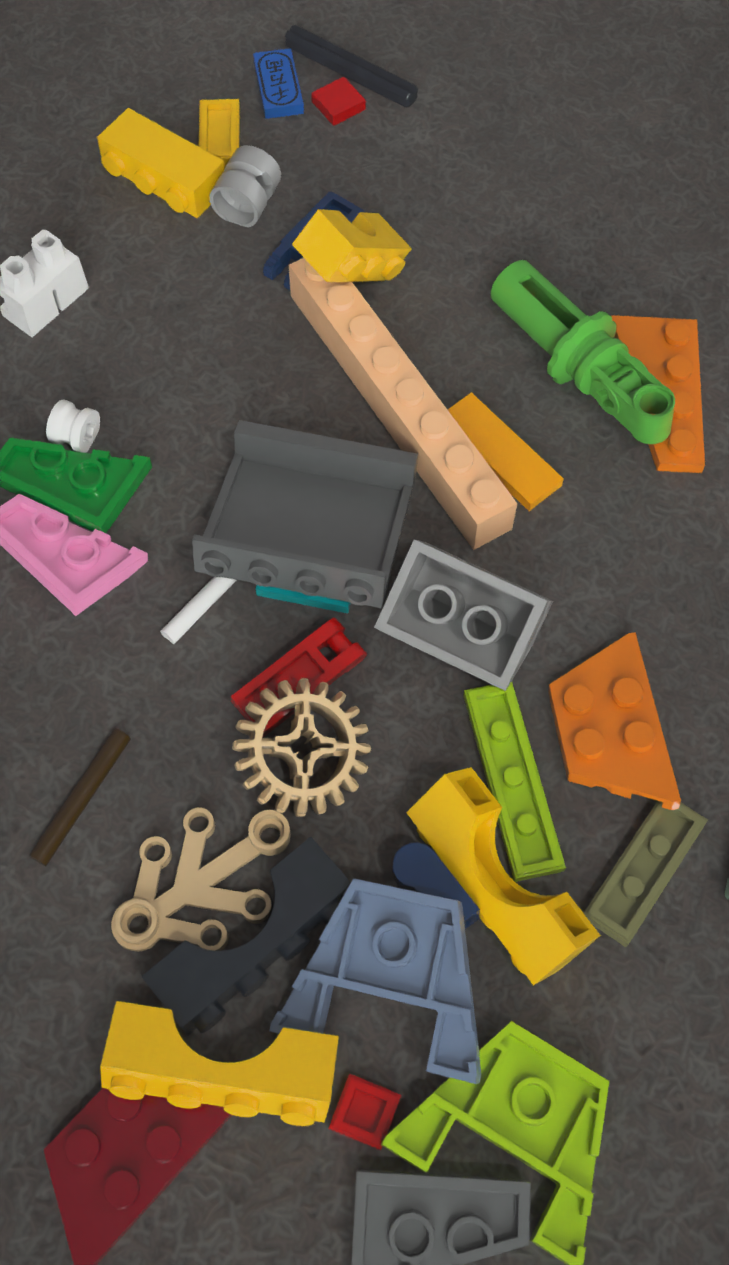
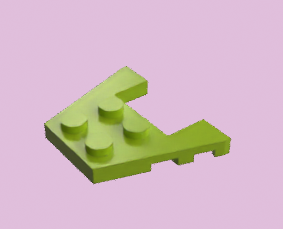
M511 1021L479 1050L482 1074L480 1083L473 1084L449 1077L388 1133L380 1145L423 1173H427L454 1121L460 1122L556 1183V1188L529 1241L567 1265H583L586 1250L584 1240L587 1219L591 1215L594 1194L591 1192L596 1157L599 1156L609 1081Z

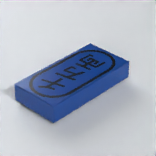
M291 48L253 53L254 67L265 119L304 114V104Z

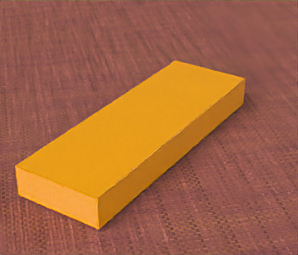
M472 392L448 409L509 493L528 511L532 510L562 486L564 478Z

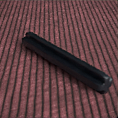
M292 25L285 34V44L288 48L405 108L412 106L418 97L416 85L298 25Z

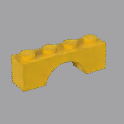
M469 767L444 774L406 813L417 826V832L421 839L433 848L441 861L480 909V919L485 926L494 931L508 950L514 966L526 975L534 986L562 969L601 935L568 892L556 895L535 894L519 886L507 874L500 862L495 844V829L502 806L473 768Z
M116 1001L100 1065L102 1088L110 1089V1092L117 1097L130 1100L141 1099L145 1094L167 1098L170 1104L181 1108H198L202 1103L224 1107L227 1113L238 1117H254L260 1112L279 1115L282 1121L296 1126H309L314 1124L315 1121L324 1123L331 1101L339 1036L283 1027L275 1041L259 1055L240 1062H218L199 1055L184 1042L176 1028L171 1009Z

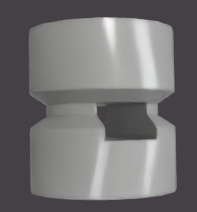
M244 145L238 147L210 192L209 201L213 210L226 221L244 227L254 226L281 180V170L278 163L267 152L255 146Z

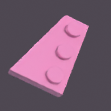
M21 494L16 495L0 506V545L75 616L128 579L148 562L147 552L134 546L130 550L112 542L110 535L97 529L93 532L70 523L67 515Z

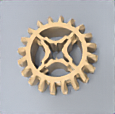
M301 678L296 687V694H294L288 681H281L278 684L280 699L271 690L266 688L260 693L265 709L253 702H250L245 708L247 714L255 722L239 720L236 724V729L240 733L248 735L249 739L235 740L232 743V749L237 752H248L249 757L237 761L234 764L236 771H243L252 768L255 774L243 782V786L248 790L260 782L265 789L258 795L257 802L262 805L270 800L273 794L277 795L275 811L278 813H284L291 800L294 801L296 817L306 815L308 801L311 802L312 808L317 815L326 812L327 806L324 796L332 804L339 806L345 802L339 786L349 792H354L358 789L357 781L349 775V772L361 775L367 772L368 766L364 762L356 760L355 755L361 756L371 752L369 744L356 743V737L367 733L368 727L366 724L352 726L350 720L360 713L357 706L349 708L346 712L339 707L345 701V693L342 691L338 692L331 701L325 698L328 692V684L325 682H321L315 689L314 694H310L308 679ZM295 708V717L291 721V729L288 735L275 736L273 739L262 738L265 726L273 715L286 709ZM310 710L317 712L329 721L339 741L318 733L314 725V715L310 714ZM300 735L307 738L305 744L310 741L312 748H319L304 756L303 760L296 757L298 752L293 754L291 747H285L299 739ZM263 754H269V757L281 758L287 763L290 770V779L293 780V787L281 782L272 774L266 765ZM339 756L337 768L331 778L322 786L309 789V777L313 775L315 761L320 758Z

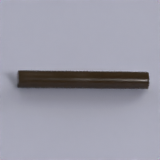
M114 728L29 854L31 859L45 867L47 866L130 742L131 738L126 733Z

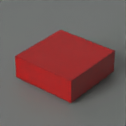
M345 77L311 93L312 103L333 126L366 110L365 98Z
M349 1073L329 1130L381 1151L383 1146L380 1144L389 1131L401 1095Z

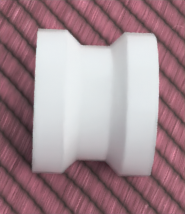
M66 400L58 401L48 418L46 427L48 441L60 445L68 443L73 450L87 453L99 432V412L90 408L79 410L76 409L72 402Z

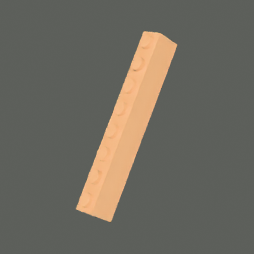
M305 258L289 264L292 299L402 451L418 453L416 471L472 549L475 550L512 530L517 502L352 282H326Z

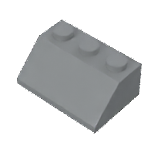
M414 539L374 628L506 691L533 646L553 601L429 543Z

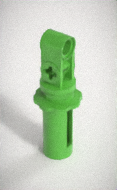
M519 260L510 264L499 274L491 289L492 301L551 356L547 371L556 383L564 384L574 379L575 386L583 394H591L604 411L613 415L632 433L636 440L642 443L657 444L664 441L670 435L675 396L669 388L664 386L647 370L640 360L629 354L628 347L620 339L614 338L617 327L616 323L612 320V316L606 312H598L592 316L586 315L526 260Z

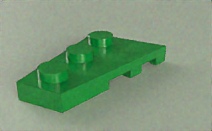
M9 438L0 450V487L16 495L21 494L67 515L68 520L91 531L97 529L107 533L151 470L152 463L150 457L134 455L132 460L111 457L109 451L93 449L90 454L65 450L64 446L60 444Z

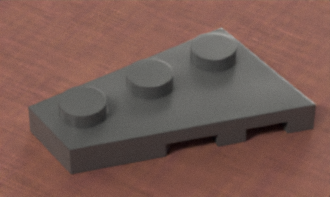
M357 1169L351 1265H464L529 1246L531 1182L525 1179Z

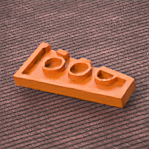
M611 315L617 327L615 338L620 339L628 347L629 354L640 360L647 370L664 386L669 388L675 396L670 435L660 443L648 444L656 470L702 473L705 467L697 320Z

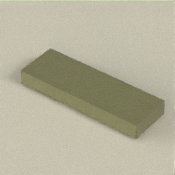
M657 801L584 912L592 925L624 947L629 945L708 821L683 803H680L679 809L669 810L662 808L663 802Z

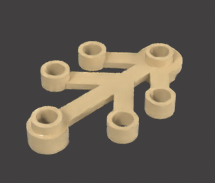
M201 807L191 809L183 820L186 834L174 887L156 898L160 872L161 869L170 863L172 850L169 843L162 837L153 836L146 839L141 844L139 850L142 864L134 897L123 902L116 909L112 918L111 928L116 941L123 948L136 952L150 949L160 939L180 943L186 940L193 945H199L203 949L222 951L228 943V932L220 921L206 920L200 925L168 918L184 906L240 914L248 922L254 924L267 920L272 912V903L266 892L253 889L245 893L214 888V886L260 854L273 856L284 851L291 837L286 817L275 810H264L257 813L249 823L248 837L200 868L206 839L213 834L215 821L213 815L207 809ZM202 816L208 819L209 824L204 831L195 832L190 829V823L194 818ZM267 828H275L279 831L280 836L276 842L268 844L261 840V833ZM154 845H160L165 848L164 856L158 861H150L146 857L147 851ZM261 898L265 901L266 907L261 914L252 915L247 912L246 905L251 899ZM137 916H144L149 922L147 929L140 934L132 933L129 928L131 921ZM210 928H216L222 932L220 942L214 946H208L202 942L204 932Z

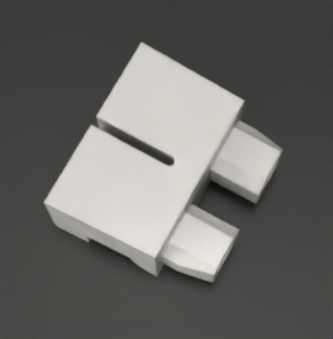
M41 230L32 238V250L23 258L20 256H10L0 265V296L5 301L0 306L1 314L31 337L36 335L59 315L58 309L63 311L89 288L79 257L67 250L61 240L47 230Z

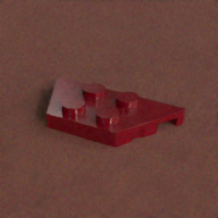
M102 1088L44 1149L73 1264L97 1265L232 1115L227 1113L224 1107L201 1103V1106L198 1108H181L170 1104L167 1098L144 1094V1097L141 1099L130 1100L117 1097L110 1092V1089Z

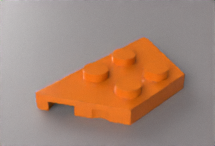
M636 632L628 633L549 684L548 693L567 780L591 788L595 786L603 787L612 794L630 799L632 794L663 802L662 808L669 810L679 809L681 798Z

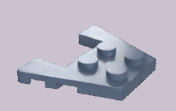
M353 879L320 936L319 940L321 942L306 969L300 971L292 985V988H294L282 1011L276 1013L269 1031L280 1033L284 1027L324 1034L334 986L436 1010L438 1015L426 1071L473 1084L480 1083L482 1074L462 902Z

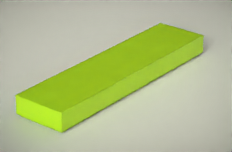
M511 682L506 691L494 685L464 690L463 696L490 792L502 806L498 817V824L514 881L518 882L564 872L566 866L513 683Z

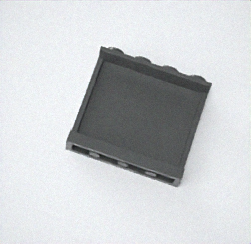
M239 420L234 432L235 454L203 536L194 534L192 539L194 571L213 577H225L251 582L263 587L271 586L301 592L308 596H321L350 602L354 605L382 608L412 497L418 453Z

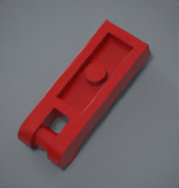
M336 617L332 618L231 696V702L246 720L255 722L247 714L245 708L250 702H253L265 709L260 698V693L264 689L268 688L280 699L278 684L281 681L287 680L291 685L293 693L296 694L298 681L301 678H307L310 684V694H314L315 689L321 682L327 683L328 686L331 685L344 673L349 672L363 661L367 656V652L358 642L352 644L344 635L345 627ZM330 646L337 655L330 662L320 652L321 649ZM295 708L286 709L273 715L265 726L262 738L293 715Z

